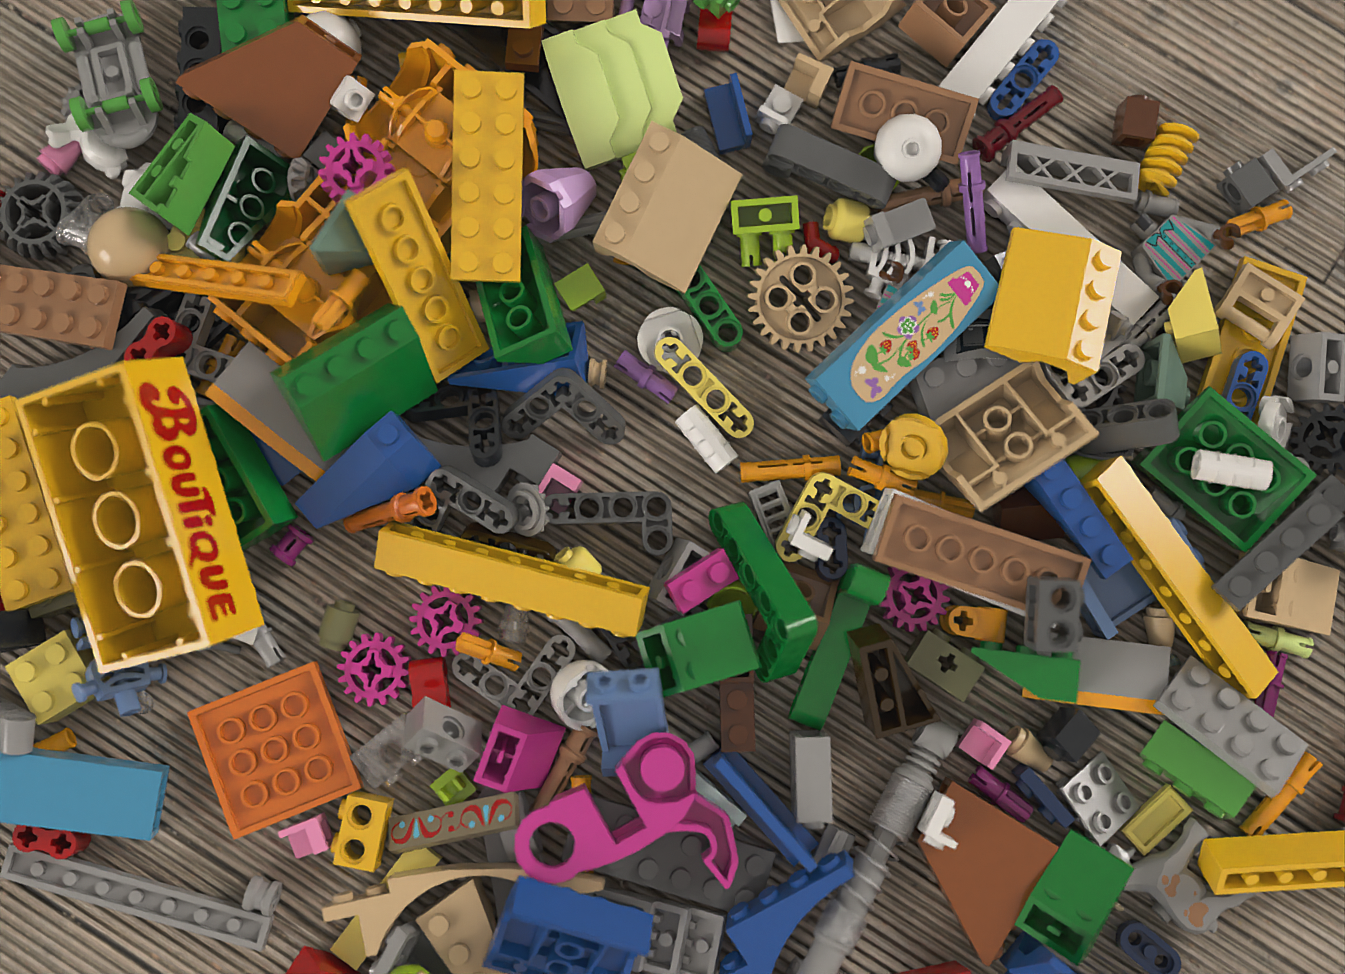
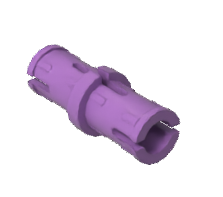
M624 350L614 365V368L637 382L639 388H646L667 404L670 403L680 386L657 372L655 366L652 364L648 366L627 350Z

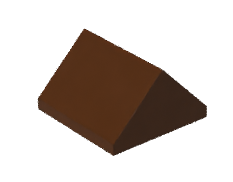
M1021 486L992 505L994 527L1035 541L1064 538L1065 531L1024 486Z

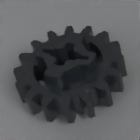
M1325 403L1321 412H1317L1313 407L1310 408L1311 416L1309 418L1301 415L1298 417L1302 424L1301 427L1291 428L1293 435L1297 437L1289 440L1290 446L1295 449L1292 454L1295 457L1305 459L1310 468L1313 466L1316 475L1320 476L1324 469H1328L1330 475L1335 476L1337 468L1342 467L1345 471V407L1343 404H1339L1335 410H1331L1328 403ZM1324 432L1332 436L1335 448H1332L1331 444L1327 443ZM1325 456V457H1329L1330 459H1323V458H1319V457Z

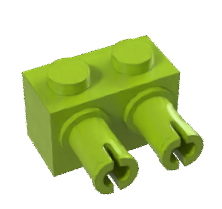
M798 195L730 201L732 232L736 237H740L741 267H750V255H752L753 266L762 265L759 240L762 232H769V235H772L773 253L779 250L782 253L784 252L786 256L787 246H793L792 233H795L796 229H800Z

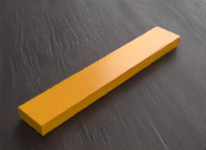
M159 254L156 257L159 261H155L150 265V272L148 274L138 273L132 276L130 281L133 286L293 307L307 277L300 270Z

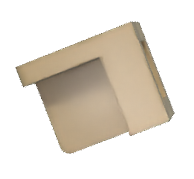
M798 53L793 70L784 89L804 99V104L817 109L829 85L834 68L802 53Z

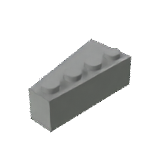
M944 357L930 362L908 384L919 414L934 421L1023 362L1020 363L1011 358L1009 360L976 358L946 362Z

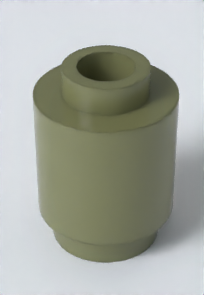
M336 599L334 604H327L318 632L320 646L335 651H345L347 644L353 638L360 612L354 609V603Z

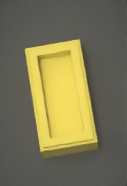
M1166 783L1118 830L1141 855L1145 856L1179 825L1193 809L1170 784Z

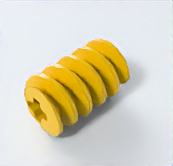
M1180 123L1161 124L1156 129L1155 139L1144 153V159L1140 162L1138 188L1143 192L1148 189L1155 195L1169 197V191L1166 188H1174L1177 185V180L1174 177H1179L1182 174L1183 169L1180 166L1187 164L1188 157L1186 154L1193 152L1194 146L1192 143H1196L1199 140L1198 132Z

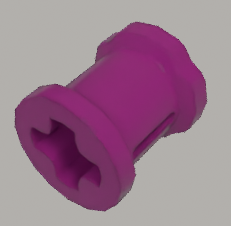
M291 522L287 526L289 530L276 545L272 544L269 550L282 562L293 567L296 564V557L307 544L312 545L315 540L305 530ZM296 539V542H295V543L293 544V546L288 550L287 548H288V547L290 546V544Z

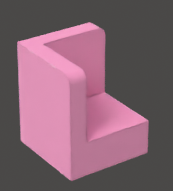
M552 463L538 488L539 493L546 494L547 497L551 494L577 493L583 482L581 479ZM554 501V505L550 509L559 514L565 512L568 507H561L558 501Z
M974 718L955 746L985 767L993 770L1012 742L983 721Z
M325 812L278 831L279 838L288 836L297 859L312 853L316 855L328 850L333 840V834Z

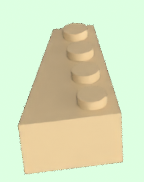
M481 876L468 877L425 908L416 919V922L452 974H506L482 967L483 959L496 929L497 922L490 899L487 898L482 885Z

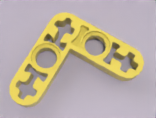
M817 472L808 479L775 541V550L779 557L787 562H796L803 557L798 554L800 548L797 552L790 551L789 554H785V547L782 545L784 540L788 541L790 535L786 533V528L791 517L794 514L797 515L803 508H812L816 513L813 524L806 526L804 530L805 533L815 536L829 509L869 529L873 517L866 514L865 521H862L860 517L867 511L869 501L874 503L870 509L876 512L880 500L829 473ZM826 478L829 479L827 485L831 488V491L829 493L823 492L820 495L818 502L824 503L822 509H819L814 503L805 501L807 495L814 499L818 491L814 487L815 482H823ZM849 494H857L861 499V506L855 512H847L843 508V500Z

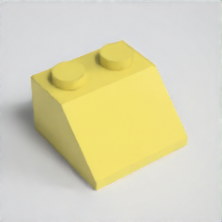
M1202 268L1195 269L1168 307L1170 321L1163 322L1166 334H1171L1182 363L1222 354L1219 328Z

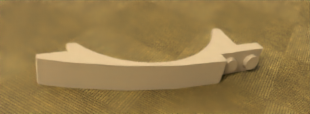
M518 862L453 863L395 872L387 879L389 888H387L386 883L367 887L365 889L366 893L353 896V891H345L333 895L332 901L322 908L324 922L359 915L366 957L377 955L380 948L385 946L388 934L406 906L430 888L446 881L468 876L501 877L515 882L519 875L524 877L530 876L526 874ZM578 872L570 880L558 884H547L568 887L575 892L586 894L603 890L606 881L604 875Z

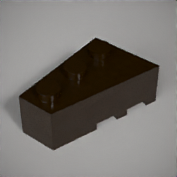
M879 623L847 632L864 722L876 739L941 721L893 639Z

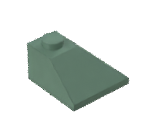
M349 189L346 190L309 247L323 272L328 275L374 264L343 202L355 195Z
M1163 333L1140 347L1145 356V363L1143 368L1136 373L1134 402L1169 399L1174 402L1176 412L1179 413L1189 403L1190 389L1187 388L1188 377L1171 334Z

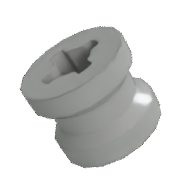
M253 876L246 889L242 908L247 911L257 909L263 915L270 917L279 902L283 887L282 882L273 881L269 883L264 881L261 876Z

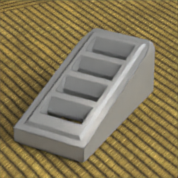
M780 480L758 487L747 493L758 522L774 549L775 542L773 536L779 534L783 525L770 530L768 524L782 518L787 520L791 512ZM772 493L776 494L777 499L762 505L760 504V498ZM780 505L781 512L765 517L763 511ZM784 540L782 542L785 549L794 546L789 541Z

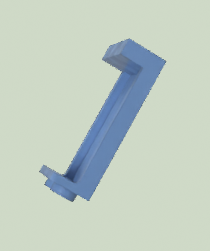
M1166 516L1206 571L1203 566L1204 558L1189 543L1186 537L1188 532L1183 523L1174 517ZM1131 562L1107 579H1100L1090 565L1082 587L1085 600L1080 608V613L1094 635L1109 640L1119 633L1116 629L1117 625L1157 600V598Z
M657 668L587 672L586 703L592 705L602 749L603 777L618 776L615 765L637 740L651 733H669L659 670Z

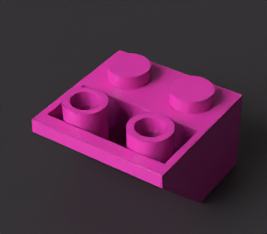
M502 705L473 781L505 793L541 788L547 778L566 727Z

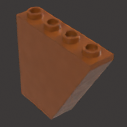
M301 15L188 68L178 77L175 83L183 87L182 90L189 97L198 101L203 100L214 107L213 110L220 117L226 120L233 119L242 125L245 132L258 140L264 139L273 145L274 150L281 156L294 159L301 157L331 108L330 100L344 77L352 74L362 55L306 16Z
M945 776L937 791L955 801L953 806L955 813L949 826L943 827L941 832L950 836L958 843L956 848L953 849L945 845L943 850L925 842L923 840L925 834L917 828L918 824L912 832V837L975 955L983 964L990 967L993 960L996 961L1001 957L1005 949V939L1011 930L1014 931L1017 928L1014 925L1059 847Z

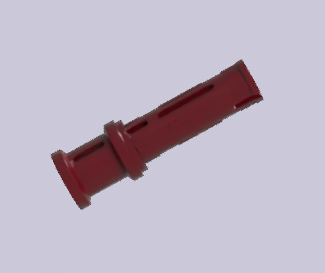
M1051 85L1008 119H998L993 124L991 130L983 136L977 135L973 138V149L979 150L980 158L990 163L995 159V154L1008 146L1012 140H1017L1021 132L1063 102L1061 91L1056 86ZM1039 106V109H1037L1035 112H1033L1031 115L1025 118L1027 114H1029L1031 111H1033L1035 108Z

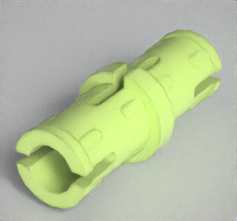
M1247 620L1243 621V624L1249 629L1256 642L1261 646H1265L1267 650L1283 651L1305 659L1313 651V649L1305 647L1306 645L1314 646L1312 638L1285 632L1284 628L1278 626L1270 628L1251 623Z

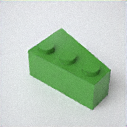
M189 113L130 190L129 194L190 236L235 145L205 120Z
M1166 720L1160 724L1138 755L1144 759L1142 765L1157 776L1164 774L1174 782L1172 786L1189 798L1193 796L1204 804V809L1221 820L1222 818L1224 820L1235 818L1256 788L1253 783L1217 755Z

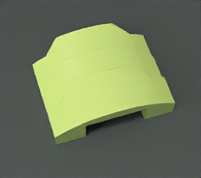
M636 9L574 31L571 29L541 40L566 120L585 170L589 171L620 160L621 157L637 151L651 121L677 133L673 120L683 101V96L662 33L642 24Z

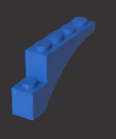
M1064 459L1023 485L1055 519L1083 556L1092 559L1090 565L1100 579H1107L1133 560Z
M846 849L837 854L829 853L825 855L811 873L805 869L798 870L789 877L788 881L779 886H769L757 898L747 903L743 901L733 906L729 913H727L726 932L739 952L733 951L723 958L720 962L719 974H772L775 962L786 940L802 918L832 890L854 877L853 860Z

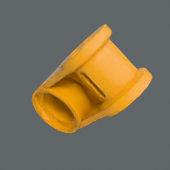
M949 605L944 608L947 611L946 615L939 616V624L942 630L948 634L972 637L974 640L997 643L1005 642L1008 610L982 606ZM954 616L963 618L962 624L954 623Z

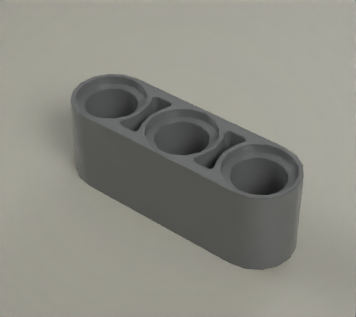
M1153 399L1083 410L1081 412L1098 431L1099 436L1078 450L1083 454L1089 455L1171 443L1180 434L1176 406L1169 399Z

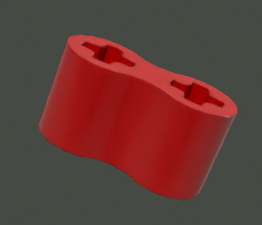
M700 8L697 50L729 53L732 12L726 11L718 19L708 9Z
M164 316L157 317L150 322L145 336L127 347L124 353V362L174 358L176 355L184 353L189 349L193 340L192 332L187 326Z
M445 657L410 660L408 672L412 692V709L425 696L452 708Z
M17 825L12 833V841L14 846L22 852L43 850L55 859H65L84 851L91 842V833Z

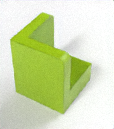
M588 263L554 283L559 296H562L572 312L592 300L595 304H598L607 298L605 289Z

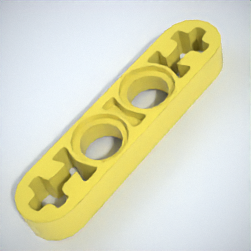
M664 337L656 343L653 352L657 362L726 433L735 438H743L751 433L754 420L750 412L680 340L674 337ZM664 344L668 346L675 344L677 348L674 353L680 360H683L685 355L689 357L688 361L680 365L676 373L672 368L678 364L671 358L664 360L661 357L664 353L661 347ZM690 366H696L701 371V380L696 385H688L683 378L684 371ZM712 390H719L724 395V403L717 409L710 408L706 402L707 395ZM731 402L735 407L730 409V411L737 417L743 415L745 417L743 420L745 428L743 430L738 428L732 430L731 427L734 423L727 415H724L722 420L718 417V415L727 411Z

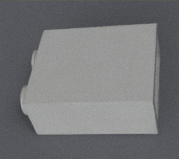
M789 730L791 812L797 823H803L804 828H823L824 823L833 822L830 736L823 730Z

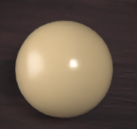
M135 207L112 209L101 215L92 225L87 239L88 256L93 267L104 279L120 281L129 287H139L133 286L130 281L132 276L138 273L148 274L150 272V265L155 261H159L156 258L159 254L171 255V250L168 249L167 235L169 231L160 219L143 209Z

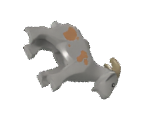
M1191 817L1185 823L1180 838L1169 849L1152 853L1131 864L1135 870L1123 890L1146 892L1155 902L1151 907L1152 910L1165 923L1171 920L1172 923L1182 930L1195 935L1203 934L1209 930L1211 933L1216 932L1218 927L1217 919L1222 912L1229 908L1238 907L1258 893L1215 895L1208 882L1202 883L1187 868L1189 860L1201 849L1203 839H1207L1210 836L1198 821ZM1115 843L1108 844L1105 850L1129 865V860L1135 852L1134 847L1124 850ZM1117 902L1113 909L1123 912L1124 908Z

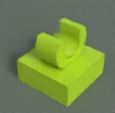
M451 768L429 785L445 806L463 802L478 789V786L465 770L460 773Z

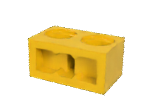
M354 791L347 795V799H342L338 811V819H342L340 832L335 833L331 844V853H335L334 865L374 872L381 866L389 828V818H391L395 798ZM359 805H365L370 809L372 814L370 821H364L359 817ZM352 839H357L363 843V855H358L352 851L350 846Z

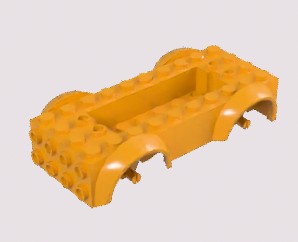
M427 38L426 41L413 42L408 46L405 61L391 85L382 88L384 93L382 91L379 92V100L360 118L358 123H346L343 126L347 141H349L350 133L353 132L359 141H361L364 134L370 136L372 143L379 140L384 146L383 151H388L391 155L392 160L388 163L392 164L396 171L401 168L409 169L448 255L451 251L454 70H477L468 63L464 66L455 60V54L446 45L440 43L437 46ZM525 108L523 118L522 180L528 174L538 170L537 147L539 146V141L536 134L537 129L532 121L534 119L532 114ZM363 152L366 159L372 158L373 161H377L373 155ZM319 175L296 202L281 200L276 205V214L271 224L259 241L255 240L251 243L254 246L253 248L250 245L248 246V254L239 262L302 271L307 279L293 307L214 296L207 297L208 300L217 306L213 310L216 315L237 328L243 337L255 346L257 345L266 352L265 354L280 366L387 303L393 304L373 264L357 268L368 277L371 283L352 303L353 309L351 311L346 310L327 332L317 328L311 321L315 312L330 297L329 291L331 289L336 290L352 271L349 270L333 275L324 273L309 248L339 203H335L329 197L331 192H326L322 188L321 184L325 180ZM337 182L343 190H350L348 184Z

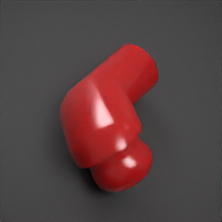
M816 221L804 223L802 226L807 254H810L814 247H819L820 258L830 252L832 255L829 263L837 262L840 256L839 249L820 239L819 223Z

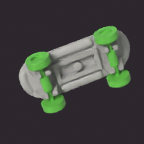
M133 0L120 1L123 14L116 13L113 8L106 10L107 14L95 16L86 22L81 17L74 18V23L77 26L75 29H70L63 17L52 19V29L59 46L65 53L74 51L84 99L81 96L70 98L69 107L78 128L82 132L93 130L104 143L115 148L129 149L144 144L157 128L158 112L163 110V103L153 79L149 76L139 33L144 32V26Z

